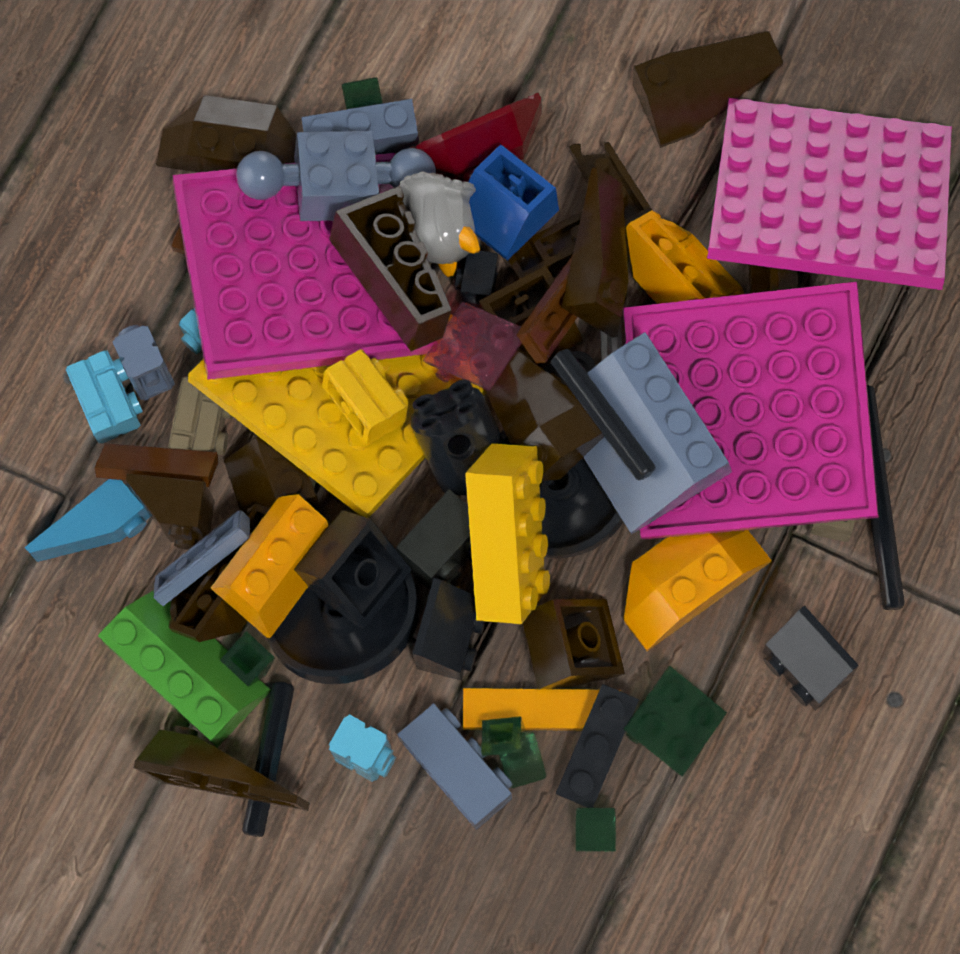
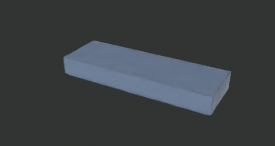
M242 510L237 511L156 575L153 598L164 606L250 538V518Z

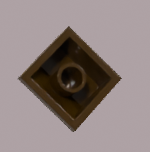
M256 437L224 460L239 509L245 514L247 509L255 503L271 508L278 497L299 494L314 509L320 508L310 476L260 437Z
M127 473L126 482L169 541L174 542L175 547L189 550L210 533L215 501L204 481Z
M553 599L537 606L523 622L538 689L570 688L625 674L607 599Z

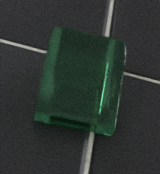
M377 77L341 84L346 110L383 104Z
M521 716L482 720V756L522 752L526 739V729Z
M534 731L496 742L504 773L513 784L510 788H516L546 778L542 756Z
M576 808V852H616V808Z

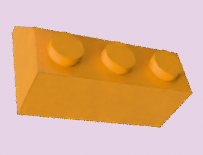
M299 494L278 497L251 533L250 538L245 541L212 585L211 589L264 636L271 638L308 588L294 568L329 527L327 520Z

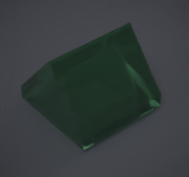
M246 631L220 661L250 687L267 675L275 657Z

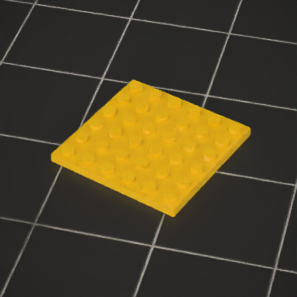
M450 314L442 339L437 340V353L378 360L385 370L387 382L392 388L399 387L405 394L408 401V409L402 426L390 433H386L382 438L370 445L363 441L322 387L324 371L332 365L207 380L203 359L188 374V382L358 515L369 518L426 458L411 428V416L414 413L413 402L422 395H433L447 389L459 380L470 381L472 387L479 389L484 396L486 394L485 388L471 359L488 341Z

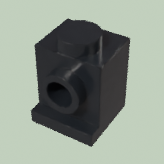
M479 251L475 254L469 253L460 259L461 268L457 270L455 290L461 292V307L469 310H480L479 301L495 292L499 269L498 253Z

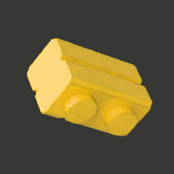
M360 349L347 356L345 360H340L324 371L322 387L363 441L370 445L382 438L386 433H390L403 425L406 419L408 401L399 387L392 388L387 382L382 364L374 357L370 359Z

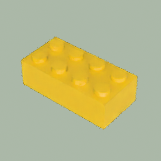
M491 444L466 472L477 621L522 624L530 612L536 609L541 597L547 594L549 590L550 574L544 568V557L547 553L548 539L546 534H542V521L545 516L546 506L544 498H540L539 488L543 478V464L541 461H538L537 446Z

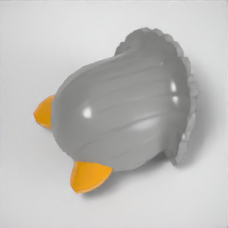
M421 171L417 174L408 175L399 183V186L404 194V205L407 211H411L414 218V229L419 241L424 242L428 252L427 260L430 263H437L446 277L453 276L457 261L469 253L475 254L480 251L469 204L470 197L476 191L474 184L457 179L451 180L442 174Z

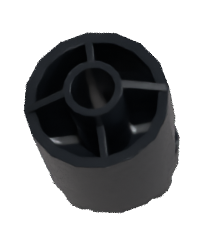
M459 380L449 388L433 395L425 394L418 397L412 404L414 413L411 416V428L442 491L446 493L450 489L457 496H467L466 472L491 444L505 443L483 394L479 389L472 387L470 381Z

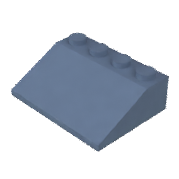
M646 332L612 352L587 373L656 467L655 471L648 478L641 481L636 480L605 437L584 456L585 461L631 535L732 473L728 460Z

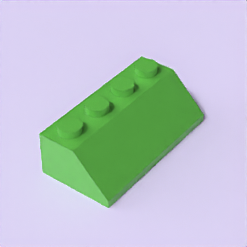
M153 590L126 606L103 629L98 637L208 741L218 748L271 690L216 639L197 642L172 632L168 628L169 621L171 620V601L162 606L153 598Z

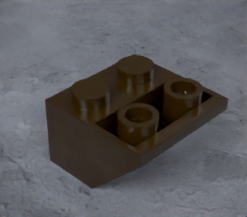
M546 265L479 301L480 316L492 337L501 335L530 357L531 355L516 334L554 282V278ZM576 322L572 324L547 362L551 361L558 352L565 349L571 350L583 343V338ZM547 362L537 363L536 365L541 366Z

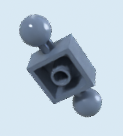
M373 131L297 132L295 164H282L275 155L269 152L255 151L249 153L240 161L236 171V179L241 191L248 197L256 200L272 198L283 186H297L300 221H333L337 210L379 194L378 184H391L395 188L408 175L417 174L421 171L436 174V168L432 158L426 152L416 148H407L399 151L390 162H376Z

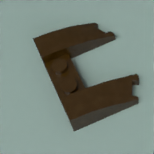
M604 142L605 154L582 155L581 144L569 146V151L587 185L591 169L595 167L600 168L622 183L626 241H628L626 226L651 211L650 205L610 142ZM582 211L538 234L535 233L508 261L503 258L515 281L545 265L553 278H556L555 270L566 265L573 255Z

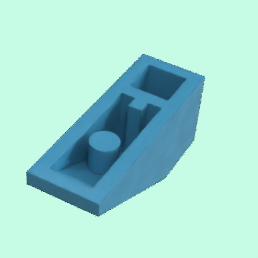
M108 479L30 542L25 549L39 562L120 542L127 536L132 538L140 533L147 523L145 521L150 518V515L122 480Z

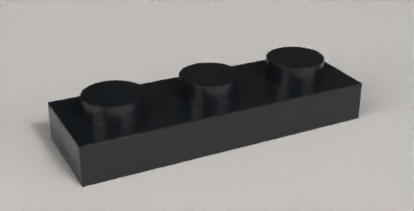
M602 683L555 794L591 810L593 809L639 699Z

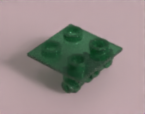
M668 666L623 730L627 732L625 736L635 744H642L683 777L727 712L675 669Z

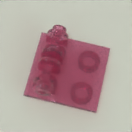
M462 302L448 322L443 338L433 344L423 362L436 367L438 370L436 376L443 382L448 383L450 379L459 377L490 391L521 344V341L516 336L521 326Z

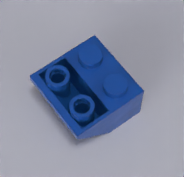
M502 145L496 148L474 169L468 181L474 184L476 191L469 200L475 234L507 261L559 211L556 187Z

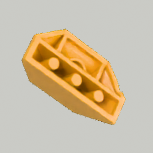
M649 211L626 226L633 278L657 304L744 294L743 288L717 260L707 259L708 250L691 232L671 221L661 219L660 214L655 211Z
M749 530L667 537L632 562L623 621L647 652L764 568L772 560Z

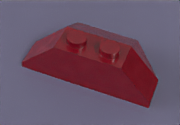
M539 92L528 96V98H523L409 148H416L426 152L435 164L436 174H442L451 180L457 179L462 182H468L474 169L500 145L520 160L524 159L542 114L541 96Z

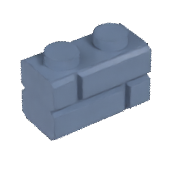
M129 326L123 329L118 334V337H115L113 345L140 400H148L172 389L175 383L148 326Z

